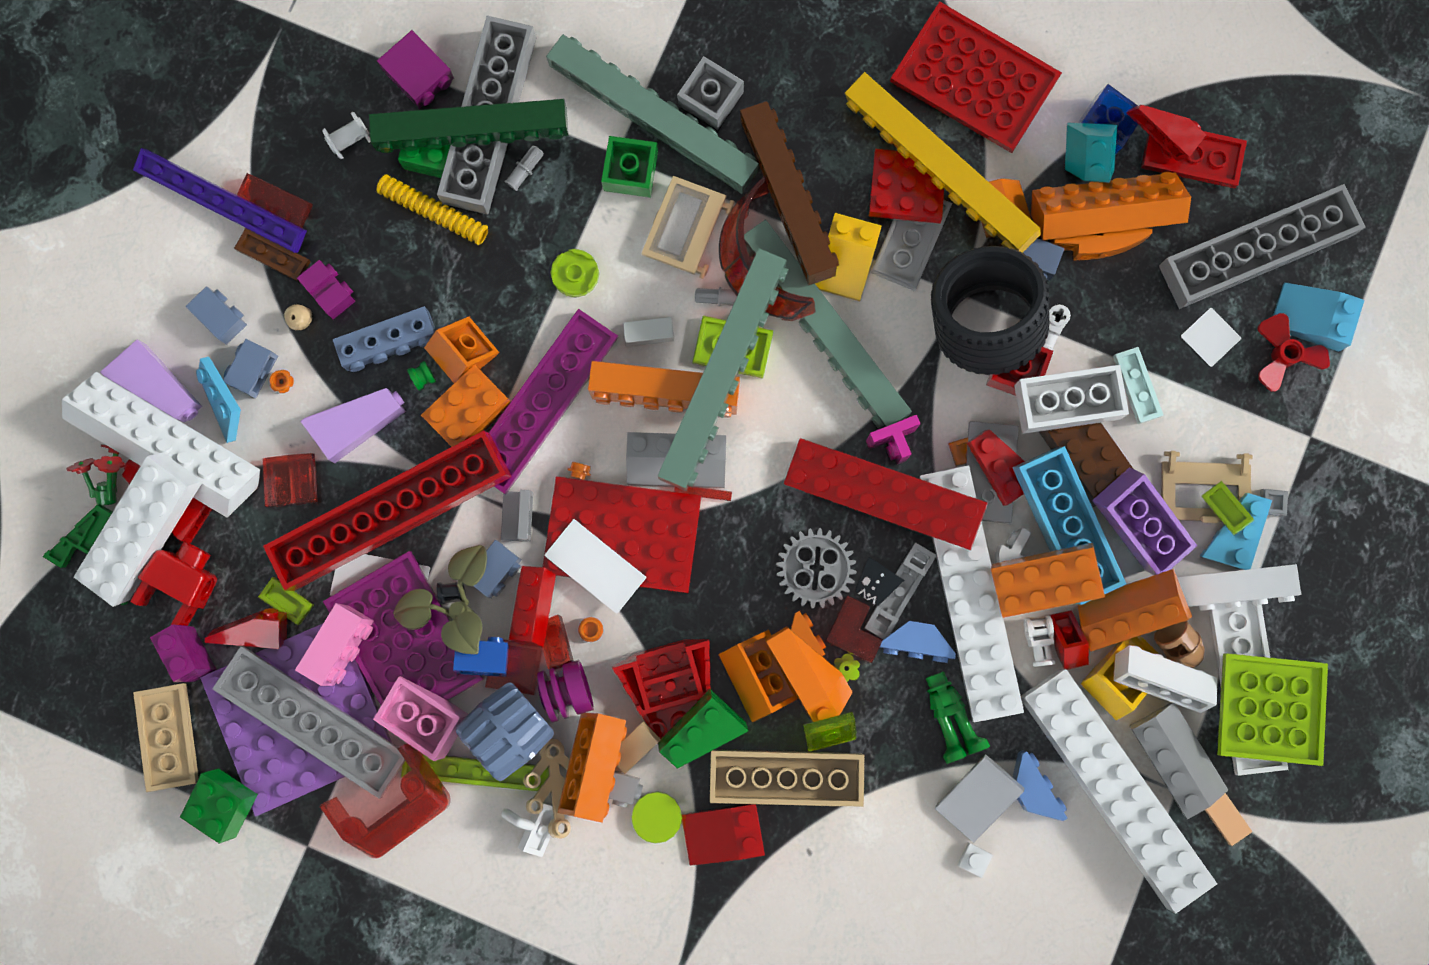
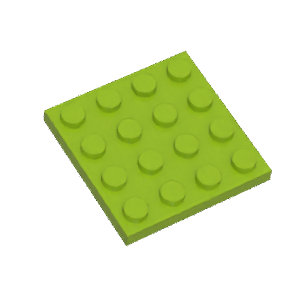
M1224 653L1217 755L1323 766L1328 664Z

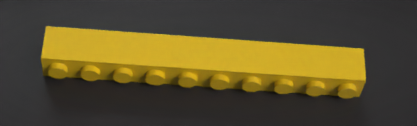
M864 72L845 92L848 101L846 104L854 113L859 111L864 116L863 120L872 129L876 126L881 131V137L887 143L893 142L898 146L897 151L905 159L910 157L915 162L914 166L922 174L927 172L932 177L931 181L940 190L945 188L950 193L948 195L949 198L956 205L962 204L967 208L966 213L974 221L979 219L985 224L983 228L992 237L997 235L1003 241L1001 243L1003 247L1012 248L1023 253L1041 235L1040 227L868 74Z

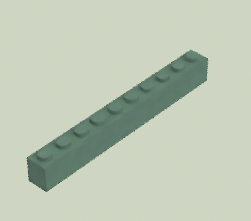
M562 34L546 56L551 68L741 194H743L758 173L759 163H757V159L749 153H742L730 140H722L712 128H704L698 124V120L690 114H683L671 101H663L653 89H645L635 77L631 75L627 77L621 73V70L615 64L603 61L601 56L594 50H586L576 38H568Z
M765 219L744 234L741 247L749 258L751 256L755 258L760 248L786 259L785 268L789 269L783 283L778 282L775 290L788 298L813 302L797 315L800 319L799 324L806 333L810 332L815 338L813 343L820 352L824 351L829 357L828 363L835 372L840 371L844 377L842 379L843 383L850 391L854 390L858 395L857 401L864 410L868 409L873 415L871 419L876 427L882 429L907 418L912 412L818 287L815 284L808 286L799 262ZM787 299L784 302L791 314L798 312L808 304Z
M760 248L758 249L657 477L659 480L684 491H687L688 486H694L699 474L695 470L699 463H704L709 450L705 449L709 440L713 441L718 432L719 427L715 426L718 418H724L729 404L725 402L729 394L734 395L739 384L736 381L739 371L743 373L749 359L745 358L748 350H754L759 338L756 332L759 326L763 328L769 316L766 313L769 304L774 305L779 291L775 289L778 282L783 283L789 269L785 268L786 259Z

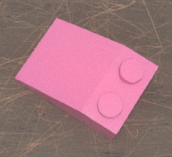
M399 676L373 720L431 760L436 761L446 757L458 737L455 729L468 713L450 701Z

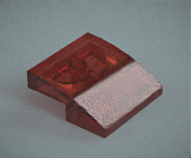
M314 453L262 458L265 507L318 502Z

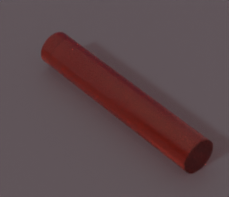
M688 486L687 491L677 487L674 488V492L701 495V498L731 501L732 491Z

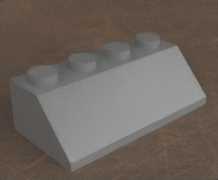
M627 432V485L672 486L659 480L657 476L676 434ZM716 435L713 441L709 440L705 449L709 450L704 463H699L695 470L699 474L693 487L725 488L726 435Z
M1171 702L1130 725L1131 730L1187 819L1211 807L1228 791V788L1175 703Z

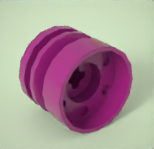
M579 659L563 664L562 677H559L554 667L549 669L551 680H549L544 670L537 673L539 697L552 723L559 721L558 709L562 717L567 719L569 717L568 706L570 705L573 706L577 715L594 710L590 687Z

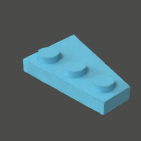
M210 357L201 358L199 369L196 370L197 379L204 388L226 443L236 441L241 409Z
M1245 493L1239 502L1254 518V521L1235 535L1223 525L1220 531L1216 532L1209 546L1203 550L1200 557L1244 570L1251 569L1272 500Z

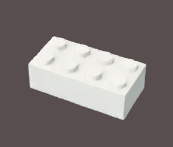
M1120 365L1020 379L1014 385L1023 434L1121 420L1129 415Z

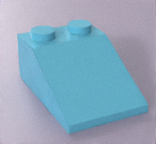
M1284 283L1273 316L1284 313L1289 317L1291 336L1339 352L1351 346L1365 300L1338 291Z

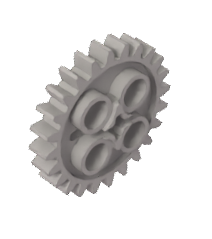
M811 528L808 529V536H804L800 531L798 533L799 540L791 536L792 546L783 545L787 553L778 554L784 561L776 563L777 567L783 568V571L776 574L778 577H784V580L779 585L788 586L784 594L787 595L792 592L794 594L793 602L801 598L802 607L809 601L811 609L815 607L816 602H819L821 609L824 608L825 601H828L831 606L834 605L833 597L841 601L843 597L840 592L849 593L850 591L846 583L854 584L855 582L849 578V575L857 573V571L850 569V566L856 563L855 560H849L848 558L853 554V551L845 552L844 550L848 543L845 542L840 545L838 543L840 535L832 539L831 531L829 530L826 536L822 535L821 528L818 529L817 535L813 534ZM816 547H820L818 565L823 568V571L818 572L817 589L812 590L814 571L809 566L814 565ZM804 548L810 550L812 553L811 560L802 561L798 557L799 550ZM832 551L835 553L836 562L833 564L826 563L823 559L824 552ZM797 574H807L809 584L806 586L798 585L796 582ZM825 575L831 576L834 580V585L830 589H826L821 585V578Z

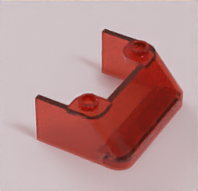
M408 743L397 748L412 769L403 776L400 783L401 790L407 799L367 828L360 818L350 817L337 797L319 806L342 840L371 858H380L445 811L450 805L451 798L449 792L421 752Z

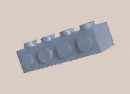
M424 306L333 339L341 366L347 371L356 372L364 369L366 364L372 362L374 364L382 363L388 359L387 357L394 354L404 355L409 353L411 348L417 346L425 347L436 329L430 312Z

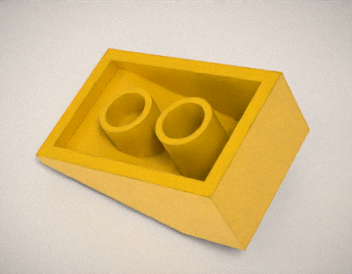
M835 213L828 235L830 245L828 246L831 253H836L839 266H837L835 277L815 283L818 289L860 301L882 226Z
M1141 635L1119 642L1081 682V685L1115 720L1133 712L1147 694L1114 681L1115 654L1129 645L1138 646L1144 651L1159 654Z

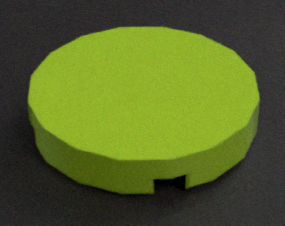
M571 249L557 256L552 264L551 277L553 284L559 292L576 298L585 296L594 289L598 283L599 270L592 255L584 250Z
M648 793L641 797L633 808V828L638 836L647 842H666L674 837L680 829L682 821L681 809L677 801L667 793Z

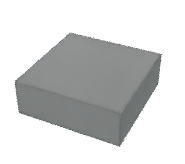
M1261 489L1260 497L1272 500L1268 515L1287 516L1288 491Z

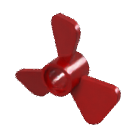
M1279 313L1258 325V332L1275 346L1271 354L1273 362L1260 370L1258 374L1259 381L1269 391H1277L1281 386L1286 368L1299 361L1321 370L1330 366L1329 352L1326 347L1316 345L1304 348L1298 340L1290 339L1289 317L1286 314ZM1284 349L1291 352V359L1286 357Z

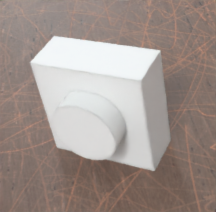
M968 842L958 866L982 878L993 855Z

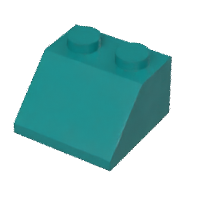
M1068 122L1065 170L1084 181L1109 183L1115 168L1117 125Z

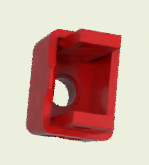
M183 541L177 553L157 550L138 576L142 582L130 602L139 606H147L155 590L158 589L183 603L171 625L188 626L197 609H204L217 583V577L203 569L211 555Z

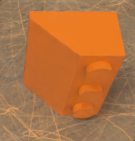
M769 630L719 654L751 722L765 717L799 699L765 639L772 636Z

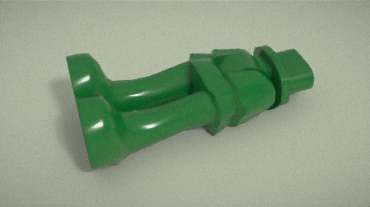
M945 672L926 678L930 688L927 692L930 694L931 710H934V718H937L946 741L947 750L944 753L946 764L967 756L958 740L949 716L954 715L968 755L989 748L988 740L978 737L973 731L964 708L966 705L961 701L962 696L953 686H950L952 681L948 682Z

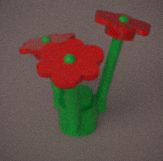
M101 444V447L108 448V452L113 453L112 457L102 456L101 459L97 460L88 458L76 462L66 469L71 472L76 471L77 474L82 473L89 489L90 498H96L97 505H112L117 502V472L125 466V463L119 457V452L105 444ZM92 464L98 467L99 471L107 473V481L97 483L96 488H94L88 474Z

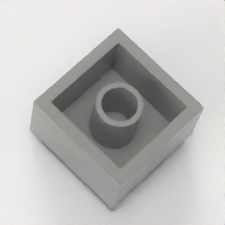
M703 56L677 94L678 106L718 130L743 94L744 81Z

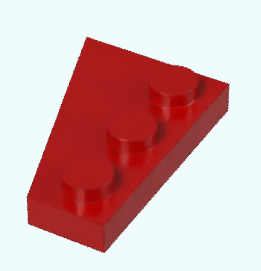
M988 429L966 442L1003 506L1009 505L1024 494L1012 467L1025 461L997 435Z

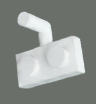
M543 802V810L539 814H532L530 820L520 817L509 809H504L502 817L518 828L525 829L518 848L523 852L542 857L551 837L548 832V825L554 819L552 804Z

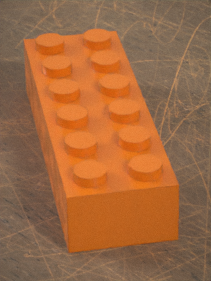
M1171 172L1152 176L1140 175L1127 179L1115 178L1109 183L1091 181L1086 184H1067L1062 187L1053 188L1043 187L1032 190L1031 217L1034 223L1040 227L1042 240L1188 223L1191 196L1178 175Z
M592 361L588 391L592 399L596 400L598 404L609 405L613 401L620 402V405L624 407H634L635 404L644 405V408L650 410L668 407V410L671 412H683V409L688 408L703 373ZM740 377L736 378L739 384L734 395L729 394L725 402L729 406L724 418H730L732 414L737 415Z

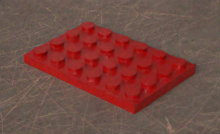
M939 2L892 75L890 82L1001 148L1013 153L1062 72L944 3Z
M556 476L544 555L572 520L575 519L647 577L639 587L689 593L702 496ZM544 556L542 567L553 572L556 576L572 578Z

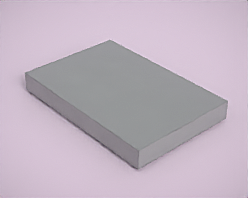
M985 754L936 805L935 809L974 843L1024 792L1025 788Z

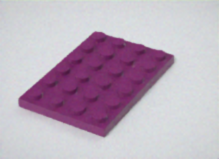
M411 551L323 601L329 613L334 605L338 603L348 605L374 620L371 625L373 630L366 640L362 639L358 646L360 651L355 660L380 705L383 704L399 676L446 700L452 699L484 680L480 675L456 674L453 671L455 651L445 645L441 636L443 626L450 621L446 614L430 609L431 618L428 623L422 628L415 630L403 627L394 618L393 613L398 601L405 594L415 589L429 591L432 594L431 604L442 607Z

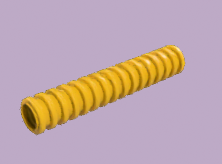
M387 174L382 176L377 184L378 194H383L386 198L390 197L391 201H396L399 205L403 204V207L409 208L413 212L416 211L418 215L422 214L424 218L429 217L430 221H435L438 225L442 224V227L449 228L451 232L455 230L457 235L462 234L463 238L468 237L469 241H475L477 245L483 243L488 234L487 225L481 226V222H475L473 218L468 219L467 215L462 216L461 212H455L454 208L449 209V206L446 204L442 206V202H436L434 198L429 199L428 195H423L420 191L416 192L415 188H410L407 184L403 185V182H397V179L391 178Z

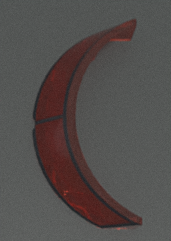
M765 176L734 205L723 224L719 238L720 266L725 273L727 284L736 296H738L752 264L744 240V220L749 215V203L753 199L769 193ZM778 287L775 289L779 293L774 305L769 304L766 313L770 316L781 318L785 321H794L816 312L813 298L795 295Z

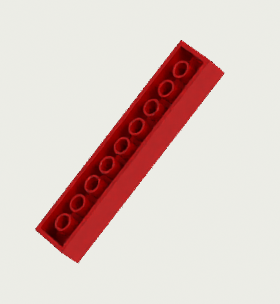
M483 430L263 547L284 591H295L504 482L512 476L490 433Z

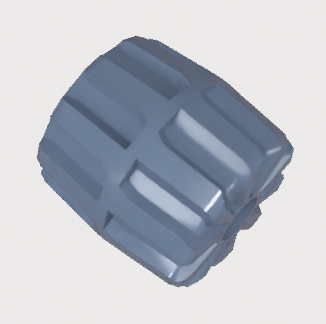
M511 682L506 683L480 702L455 729L460 740L470 749L469 751L473 756H476L481 765L498 781L504 780L530 761L554 735V731Z

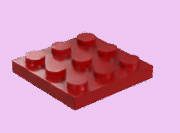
M875 149L869 216L941 224L944 188L942 190L937 188L932 183V177L927 172L922 174L914 166L915 162L910 157L905 159L898 151Z

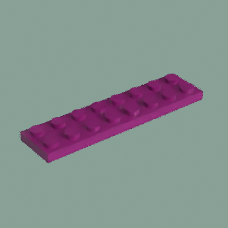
M580 309L573 315L489 432L512 476L494 486L505 495L589 380L591 362H602L619 338L614 332Z

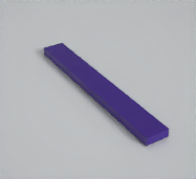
M140 149L133 171L294 253L299 252L307 230L147 149Z

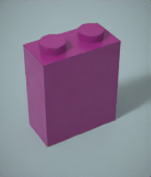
M413 30L407 33L377 60L382 71L419 109L429 105L435 95L441 90L447 89L454 79L450 68Z
M171 625L150 637L173 682H196L200 677L217 670L193 626Z

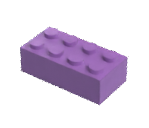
M1129 467L1092 500L1143 569L1152 575L1171 570L1197 547L1194 540L1144 473Z

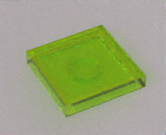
M853 712L803 725L807 749L810 752L857 739Z

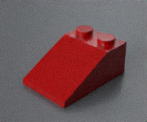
M738 804L682 814L690 866L742 860L765 855L756 804Z

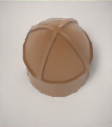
M1187 620L1156 630L1154 640L1168 660L1179 662L1190 668L1200 665L1203 661L1205 648L1201 636Z

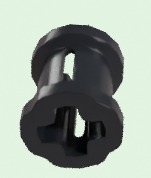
M457 582L449 584L437 583V596L440 605L445 604V601L458 599L462 601Z

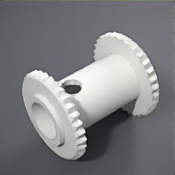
M354 112L351 113L354 120L331 134L326 129L322 131L329 147L334 154H337L339 159H343L340 151L360 139L366 137L370 143V133L360 117H357Z

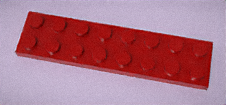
M802 438L798 441L784 484L968 550H972L988 505L985 501Z

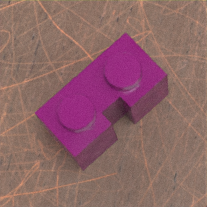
M318 260L298 276L297 279L332 319H335L355 302L351 297L353 291L345 281L340 284L335 278L338 273L329 263L325 266Z

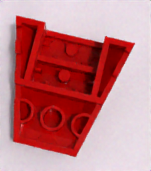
M709 639L680 640L635 653L612 666L613 671L620 679L640 716H642L645 723L660 740L711 689Z

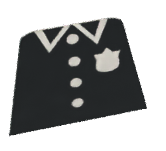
M869 557L855 591L874 605L879 606L905 580Z

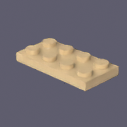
M187 684L133 692L146 792L196 784L199 776Z

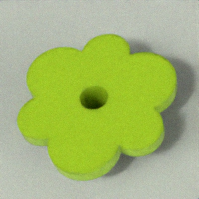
M844 654L842 658L835 659V667L841 671L847 682L849 679L856 680L859 677L858 668L860 663L854 660L851 654ZM845 666H848V671L844 670Z

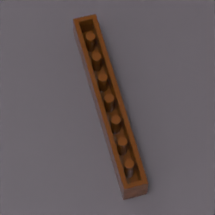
M765 101L740 110L742 127L757 159V163H759V168L808 286L835 277L837 266H839L837 255L835 252L831 253L828 246L830 245L828 234L826 231L822 232L820 227V215L817 210L813 211L811 204L813 201L808 189L804 190L802 185L804 183L801 170H796L794 166L795 157L792 149H787L785 145L787 142L784 130L779 129L777 126L778 117L775 109H770L768 102Z

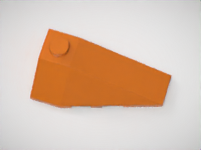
M788 627L765 639L816 728L819 729L839 717L852 694V690L841 671L831 665L822 655L813 650Z

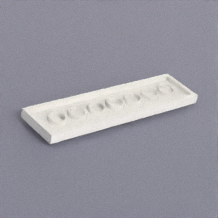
M1252 600L1241 601V607L1226 608L1225 603L1215 604V609L1209 610L1220 684L1222 682L1224 653L1270 658L1262 604L1252 605ZM1232 757L1234 773L1238 776L1288 770L1287 762Z

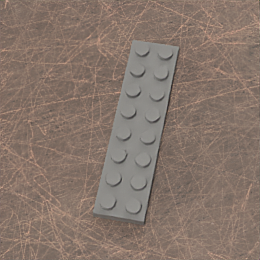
M240 646L212 688L379 799L382 798L409 756L408 753L244 646Z

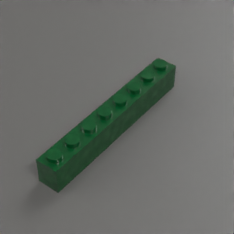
M564 99L369 114L370 142L375 150L381 153H390L395 149L415 151L420 147L439 149L445 145L463 147L470 143L488 145L490 142L495 141L512 143L514 140L520 139L537 141L539 138L545 137L561 139L563 136H569L567 107Z

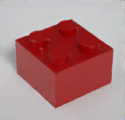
M1042 347L1039 354H1036L1033 360L1028 361V364L1019 367V369L1008 373H1000L999 375L990 374L986 385L1016 396L1014 385L1020 379L1045 376L1053 350Z

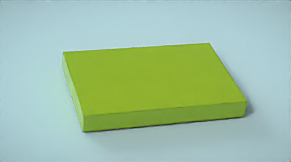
M702 316L692 364L707 366L726 320ZM758 328L756 335L759 336L754 350H748L745 357L749 359L745 371L743 373L739 371V374L763 379L773 330Z

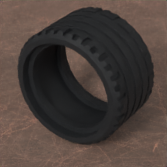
M983 246L955 256L954 259L946 263L945 267H942L940 274H937L936 282H933L931 291V308L935 336L940 350L946 358L950 359V362L956 364L961 369L963 368L975 374L999 375L1000 373H1008L1019 369V367L1028 364V361L1033 360L1036 354H1039L1041 348L1046 343L1049 332V286L1043 270L1039 268L1036 262L1032 261L1031 257L1012 248ZM991 290L1015 294L1025 301L1030 308L1024 318L1017 324L996 332L970 330L960 325L952 317L954 310L964 299L975 293Z

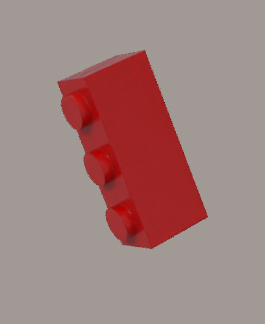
M521 566L509 640L517 644L544 647L556 575L544 567Z

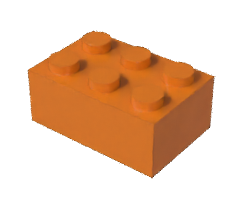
M474 364L421 416L453 447L477 433L485 431L505 411L511 402Z

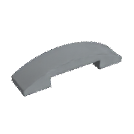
M916 542L914 543L896 572V575L905 581L879 606H876L864 627L865 629L882 639L890 635L914 591L936 558V554Z

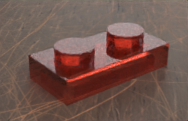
M558 614L548 619L544 647H542L548 669L554 667L556 670L563 667V664L574 661L563 618Z

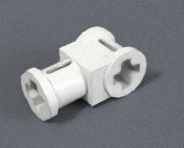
M1055 305L1049 310V332L1043 347L1053 350L1058 336L1070 320V311L1064 305ZM1056 314L1061 315L1059 322L1054 321Z
M1048 615L1044 619L1036 620L1025 618L1024 632L1028 640V647H1033L1035 658L1033 667L1056 664L1055 660L1052 659L1050 644H1054V627L1051 616ZM1035 627H1043V629H1034Z

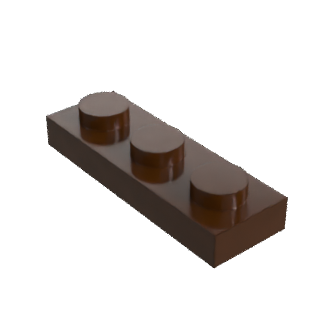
M247 228L244 229L234 247L236 251L297 282H300L297 277L307 270L311 262L309 259Z

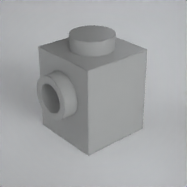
M615 771L613 776L615 778V785L609 794V798L613 799L612 804L621 807H627L628 804L632 805L635 799H640L643 785L639 784L640 778Z

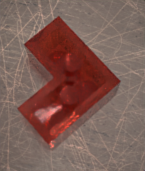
M847 596L825 642L867 663H872L883 640L860 630L870 606Z

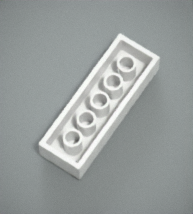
M164 453L147 456L74 575V578L113 607L129 601L142 581L138 576L157 550H161L202 484V481Z

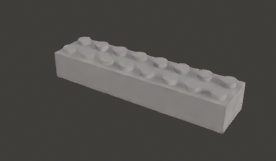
M486 16L461 107L519 102L536 42L533 26ZM495 141L490 142L488 145H477L476 143L466 144L463 147H453L451 145L437 196L442 204L488 215L508 143Z
M1345 184L1170 256L1159 265V268L1178 308L1181 309L1348 239L1366 227Z

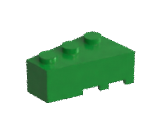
M709 689L658 742L659 753L678 769L748 732V727L745 720Z

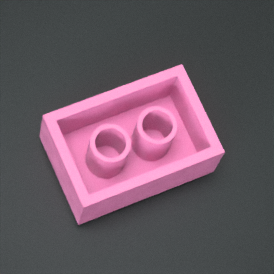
M336 603L295 671L320 686H335L336 683L339 684L346 675L347 671L344 669L348 662H352L357 657L360 651L358 646L362 639L366 640L373 630L371 625L374 620L348 605Z

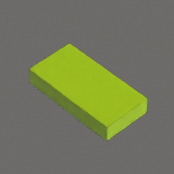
M1222 481L1201 496L1233 535L1254 521V518Z
M275 577L271 578L258 596L268 605L277 609L278 612H287V618L297 625L303 622L314 604L297 592L284 591L280 580Z

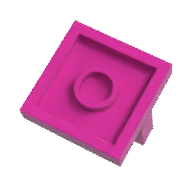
M917 415L871 432L866 440L869 450L888 443L889 446L886 447L890 460H895L897 465L906 462L911 456V452L904 436L915 432L920 425V421Z

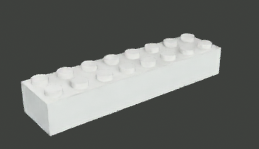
M95 372L62 399V419L140 466L147 456L164 453L202 481L193 498L227 518L258 488L259 468L98 372Z

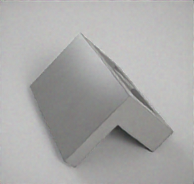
M520 489V492L508 491L506 495L503 493L501 540L531 541L533 492L531 490Z

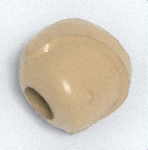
M292 305L286 309L284 319L291 329L303 330L311 323L312 312L305 306Z

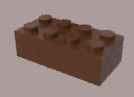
M1101 422L1039 431L1051 450L1056 447L1065 446L1092 508L1096 506L1092 501L1129 467L1134 469Z

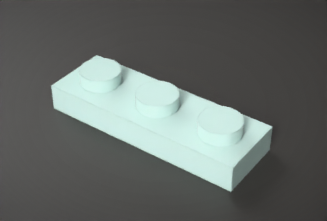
M1139 347L1115 354L1113 358L1116 365H1120L1124 388L1137 423L1141 424L1162 417L1163 412Z

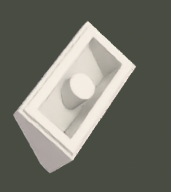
M671 317L623 323L626 347L674 341Z

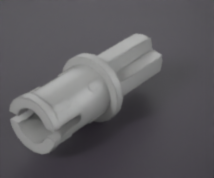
M532 146L520 162H516V168L504 182L517 191L526 177L532 175V169L544 153L538 147Z
M721 287L719 289L697 288L695 291L696 303H712L721 306V304H734L737 298L733 290L721 289Z

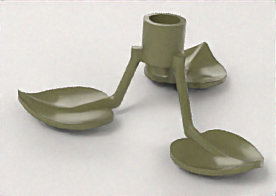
M478 545L460 550L449 562L448 573L453 580H458L457 587L462 601L454 602L449 610L431 604L432 594L429 591L415 589L405 594L398 601L393 613L394 618L403 627L415 630L422 628L428 623L431 618L430 609L442 612L453 619L442 628L441 636L445 645L459 653L478 654L482 634V621L468 606L469 600L466 598L462 585L464 583L467 586H474L483 577L487 564L485 547Z

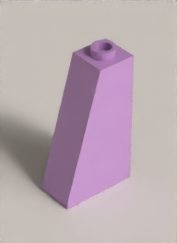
M138 339L100 371L103 376L184 423L195 418L198 410L203 407L147 344Z
M385 388L301 420V423L328 460L336 463L406 412L401 406L405 402L396 391L392 393Z

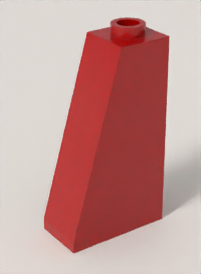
M129 459L124 466L122 477L130 484L141 466ZM192 498L172 533L180 541L191 544L212 511V508Z

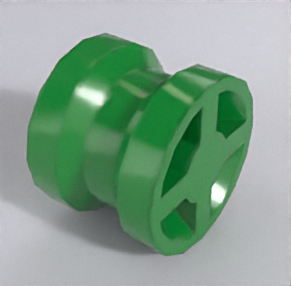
M425 360L418 367L407 369L411 380L419 391L424 388V385L436 382Z

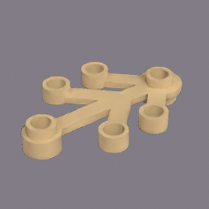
M550 739L539 751L540 760L532 771L523 778V783L527 788H536L541 782L540 775L547 767L549 769V777L536 795L527 801L526 810L530 814H539L543 810L544 800L551 792L554 819L548 825V832L553 838L562 839L568 836L571 827L564 814L557 813L565 778L560 775L559 765L568 770L570 759L564 755L563 744L557 739ZM551 747L556 749L554 756L550 754ZM530 776H533L535 778V783L533 785L529 784ZM534 801L538 804L536 811H533L531 808ZM561 823L564 825L562 833L558 831V826Z

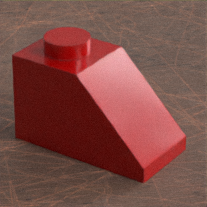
M1072 610L1051 614L1054 627V646L1063 668L1068 670L1089 665V643Z

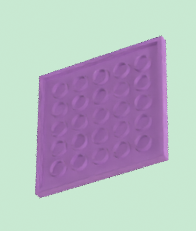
M323 623L284 640V644L280 649L266 648L255 653L392 743L387 729L373 720L378 712V707L367 680L355 659L352 662H348L344 669L347 671L346 675L335 686H320L295 671ZM227 666L200 677L241 782L258 794L252 805L255 817L345 777L214 691L212 688Z

